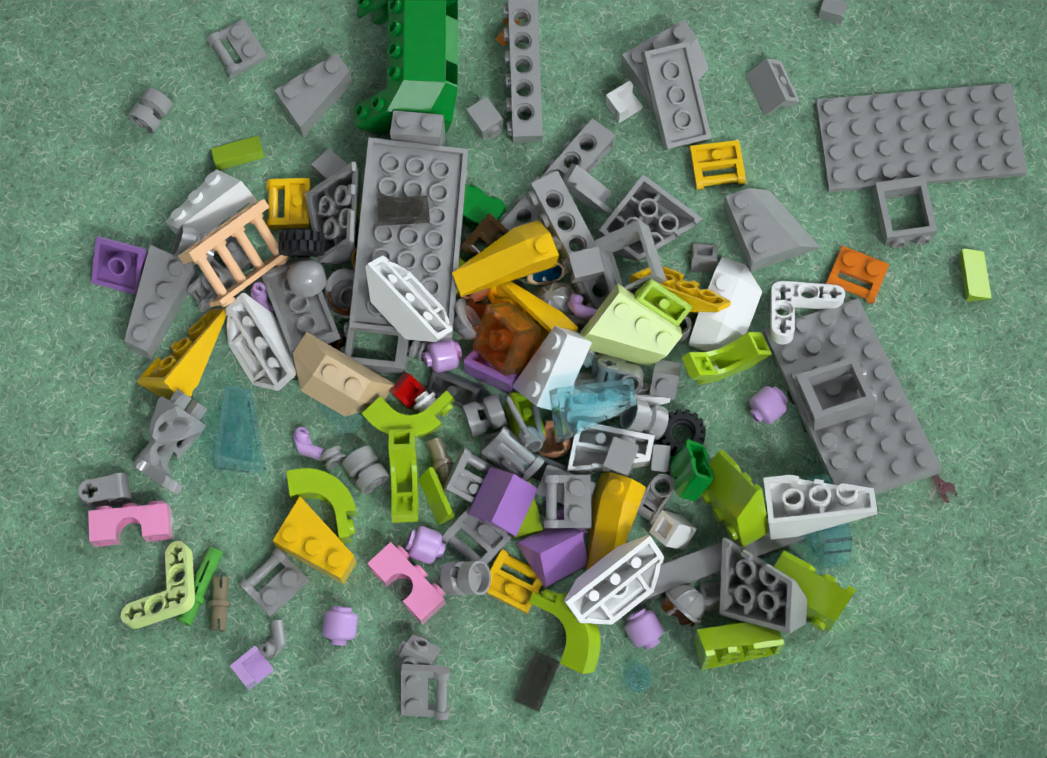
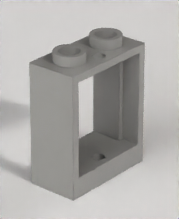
M925 176L875 183L872 193L884 246H891L897 249L912 242H916L917 245L930 243L937 233V227ZM919 194L926 227L892 231L886 199Z
M637 220L594 240L595 247L599 249L604 267V275L610 292L617 283L635 294L650 278L659 284L666 282L649 226ZM641 240L652 274L623 286L613 252Z
M345 322L344 337L347 338L346 346H342L340 352L376 373L403 375L407 372L411 340L405 339L403 336L398 337L395 361L353 357L357 331L349 330V323Z
M856 357L796 375L795 389L814 431L873 412L877 395L873 386H868L866 370L863 365L858 364ZM852 374L862 398L822 410L812 386Z

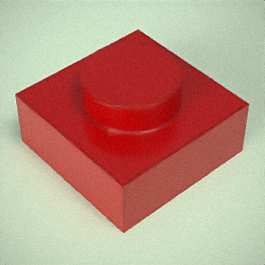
M405 372L389 392L404 407L411 409L416 403L415 399L424 393L425 389L411 374Z

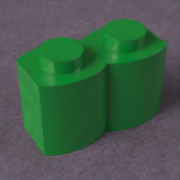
M689 439L672 457L669 466L671 474L675 478L674 487L677 495L682 499L695 502L713 482L714 474L708 464L709 455L704 445Z

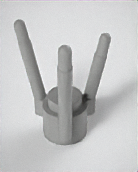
M507 396L506 401L520 427L518 438L506 426L503 427L510 432L509 435L528 451L531 453L537 452L542 448L543 441L546 440L542 432L538 406L532 403L535 429L524 424L512 399Z

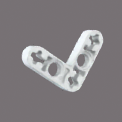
M789 281L774 283L770 296L771 339L777 344L790 343L793 340L795 330V307L813 309L838 308L844 303V289L832 284ZM780 292H784L785 300H780ZM808 292L813 294L814 297L805 298L801 294ZM782 309L786 310L789 314L782 316L777 314L776 311ZM780 325H785V333H781Z

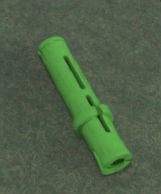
M212 547L207 548V552L194 579V605L186 613L178 615L176 620L180 623L192 626L200 605H203L205 602L204 595L223 556V552Z

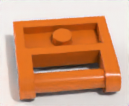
M842 246L826 284L838 285L844 291L867 299L866 302L873 305L889 264ZM842 273L870 284L872 288L869 290L839 278L838 275Z

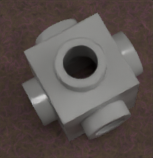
M413 634L407 642L402 641L396 652V656L399 659L395 668L401 670L402 664L435 665L441 648Z

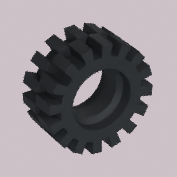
M300 229L279 232L278 253L280 255L302 258L324 255V233Z
M677 409L676 413H673V411L669 413L667 428L660 437L659 442L660 445L670 446V456H674L684 444L677 442L672 435L673 429L680 425L690 428L692 431V438L690 440L704 445L706 426H703L704 421L702 418H697V413L690 414L688 409L685 412Z

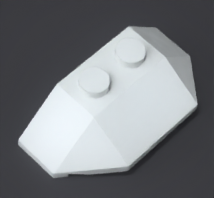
M381 256L365 266L371 303L405 339L437 342L453 331L452 326L449 325L445 309L411 272L398 264L389 262V259L385 256Z
M725 257L721 258L716 267L708 290H712L730 300L731 305L719 312H699L688 346L704 352L722 348L746 334L762 294V290L745 264Z
M241 293L226 308V316H228V345L253 385L279 391L296 376L294 358L281 326L273 313L246 293Z
M649 535L620 545L579 576L564 601L578 622L612 625L654 592L664 556Z

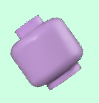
M453 340L428 342L426 352H423V360L426 367L431 366L432 370L437 373L457 368L459 361L462 360L459 343Z
M764 386L750 398L749 406L751 410L749 414L757 423L762 421L765 424H773L786 412L788 400L777 387Z
M419 526L416 530L411 529L405 549L408 550L410 558L431 564L435 561L436 557L441 559L446 544L442 543V534L440 532Z
M331 606V610L326 611L323 615L322 635L327 639H331L330 644L346 645L347 640H353L356 637L357 614L352 612L351 607Z
M642 608L626 618L628 622L625 624L624 629L635 647L645 646L646 650L660 643L659 637L663 634L664 629L653 611H646L645 608Z

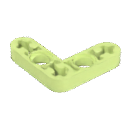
M174 541L165 551L167 590L130 602L122 609L121 620L130 628L139 629L186 613L193 607L195 602L192 550L182 541ZM185 571L183 579L175 582L177 574ZM162 602L160 611L153 613L154 606Z

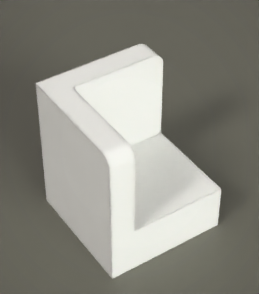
M631 81L606 95V106L619 123L643 108L633 94V84Z
M662 510L649 533L667 547L684 550L697 528L682 515Z

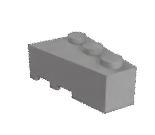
M335 53L274 91L278 103L304 139L312 127L321 120L325 112L352 84L350 70L340 56Z

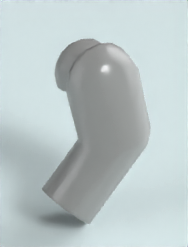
M283 620L270 622L272 637L268 642L260 646L262 656L274 658L286 645Z

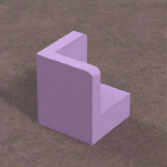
M256 646L252 647L230 665L248 690L252 689L274 670Z

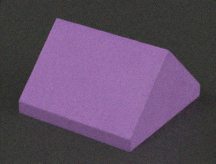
M97 236L91 283L137 295L148 254L146 249Z
M482 340L465 358L464 370L465 374L509 394L512 393L514 389L512 386L526 367L528 361Z
M490 467L468 515L516 537L538 488L513 473Z
M546 528L517 544L544 588L587 566L588 559L583 533L575 528Z

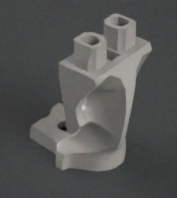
M178 389L170 400L163 396L158 399L148 433L151 439L132 463L134 467L177 495L181 491L182 485L173 479L168 466L169 459L173 452L174 456L180 459L206 427L200 420L207 411V408L195 400L184 411L192 398ZM182 440V442L177 446V442Z

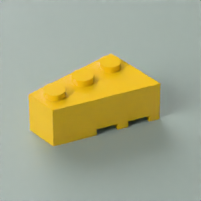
M299 496L274 537L273 543L276 548L344 585L357 563L355 556Z

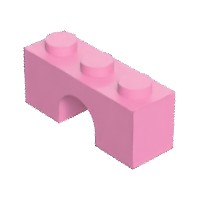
M151 501L148 505L138 506L136 503L123 504L122 508L99 506L96 507V510L88 511L89 542L94 547L119 545L120 533L130 523L141 525L142 537L146 542L173 539L171 508L163 501Z
M390 542L367 563L368 567L386 587L397 579H407L413 584V590L403 601V604L423 625L446 604L443 598L445 593L436 583L431 585L425 579L427 574L418 564L413 566L407 560L409 554L400 545L395 547Z

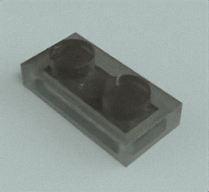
M428 196L377 198L376 200L378 226L429 223L430 221Z
M535 652L514 702L540 712L560 666V661Z

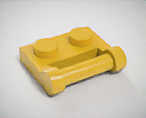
M739 140L690 146L696 190H702L706 186L730 183L746 184ZM734 167L736 173L703 177L702 171Z
M310 178L267 180L266 190H268L269 208L268 219H266L265 224L269 230L310 228V217L305 193L311 190ZM285 189L284 218H278V191Z
M502 549L490 570L491 583L486 594L528 615L532 604L529 603L532 593L540 592L543 584L531 566L510 556V552ZM504 564L534 579L533 586L502 571L501 569Z

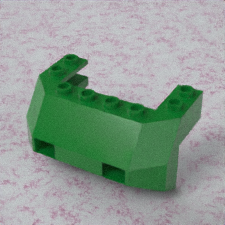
M357 0V17L361 18L372 12V23L381 25L388 21L387 89L355 104V127L372 134H381L391 129L393 111L443 115L445 133H447L452 124L458 89V0Z

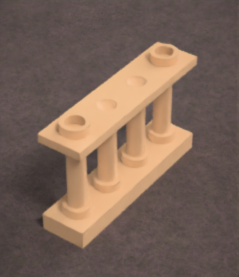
M265 199L252 202L178 255L183 264L190 262L198 264L218 296L209 302L211 307L221 305L223 308L235 301L234 296L275 265L281 266L290 260L289 256H283L278 253L279 244L262 219V212L269 208ZM248 222L255 225L273 254L264 262L244 233V225ZM230 235L237 239L255 268L246 276L225 246L227 243L225 239ZM211 249L218 252L236 280V283L227 290L206 259L208 257L206 253Z

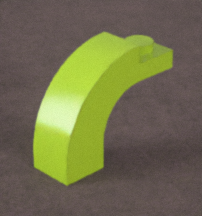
M747 332L722 348L709 352H689L682 357V360L685 364V370L691 379L697 380L699 385L717 382L749 369L771 356L772 353L762 332Z
M446 390L425 411L415 415H404L392 409L380 396L361 414L376 429L388 436L389 430L415 429V436L418 439L428 436L443 427V424L437 417L440 415L445 417L454 408L452 403L455 402V399Z
M415 429L389 430L388 450L391 469L392 523L418 522L419 484Z
M301 468L286 471L289 494L292 501H297L300 496L303 500L320 499L327 502L335 511L340 541L343 544L352 542L351 535L356 534L353 519H348V517L358 516V512L346 486L333 475L318 469Z
M544 589L543 592L532 593L529 603L555 615L565 628L566 646L560 664L580 674L593 673L598 663L601 648L598 624L578 622L564 601L569 592L557 594L556 592Z

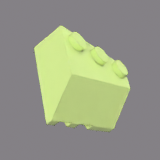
M618 283L580 332L581 335L592 342L589 350L648 367L666 357L683 336L680 325L678 327L674 326L635 299L633 293Z

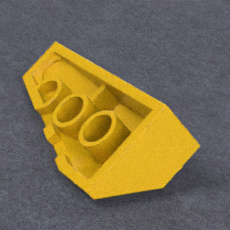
M539 220L513 228L452 272V276L460 297L555 267L559 254L550 232Z
M662 266L666 282L661 283V285L692 305L693 308L690 312H719L730 307V300L712 290L699 289L698 282L694 280L687 282L683 280L684 274ZM650 267L632 274L629 284L651 275Z
M511 281L490 287L487 294L489 300L500 318H505L511 327L509 333L513 339L517 338L523 347L521 353L528 362L554 326L574 332L578 330V327L561 311Z
M210 309L188 329L189 337H185L178 342L175 341L169 346L173 350L169 356L163 360L157 357L137 379L139 385L159 397L163 396L167 400H170L177 389L191 398L193 395L192 391L199 384L226 318V309Z
M601 473L592 496V528H589L586 571L616 547L626 543L645 493V486L631 478L615 473Z

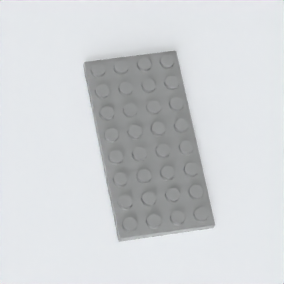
M1011 83L816 99L828 192L873 189L877 182L925 176L927 184L1017 177L1026 176L1027 174Z
M368 137L349 330L402 336L370 301L365 266L381 256H385L389 259V262L398 264L411 272L445 309L449 325L453 329L456 284L452 272L458 269L468 149ZM453 331L440 340L451 341Z
M859 298L843 303L838 308H828L795 319L793 340L788 344H777L771 339L770 328L764 329L763 334L831 484L840 485L844 483L874 488V493L877 495L941 473L940 463ZM780 325L781 333H785V325ZM856 357L858 364L863 365L866 370L868 386H873L877 395L873 412L814 431L795 389L796 375ZM852 374L812 386L822 410L862 398Z

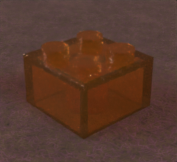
M510 301L488 304L472 348L504 376L521 373L532 358L542 328Z

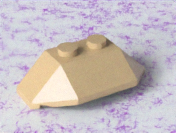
M308 332L304 334L293 351L300 390L344 417L365 411L380 396L385 400L390 393L389 391L395 385Z

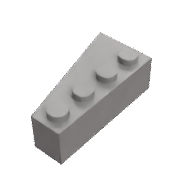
M150 245L124 339L130 351L150 360L153 359L188 296L187 288L199 276L195 264L191 262L183 264L179 258L173 257L172 254Z

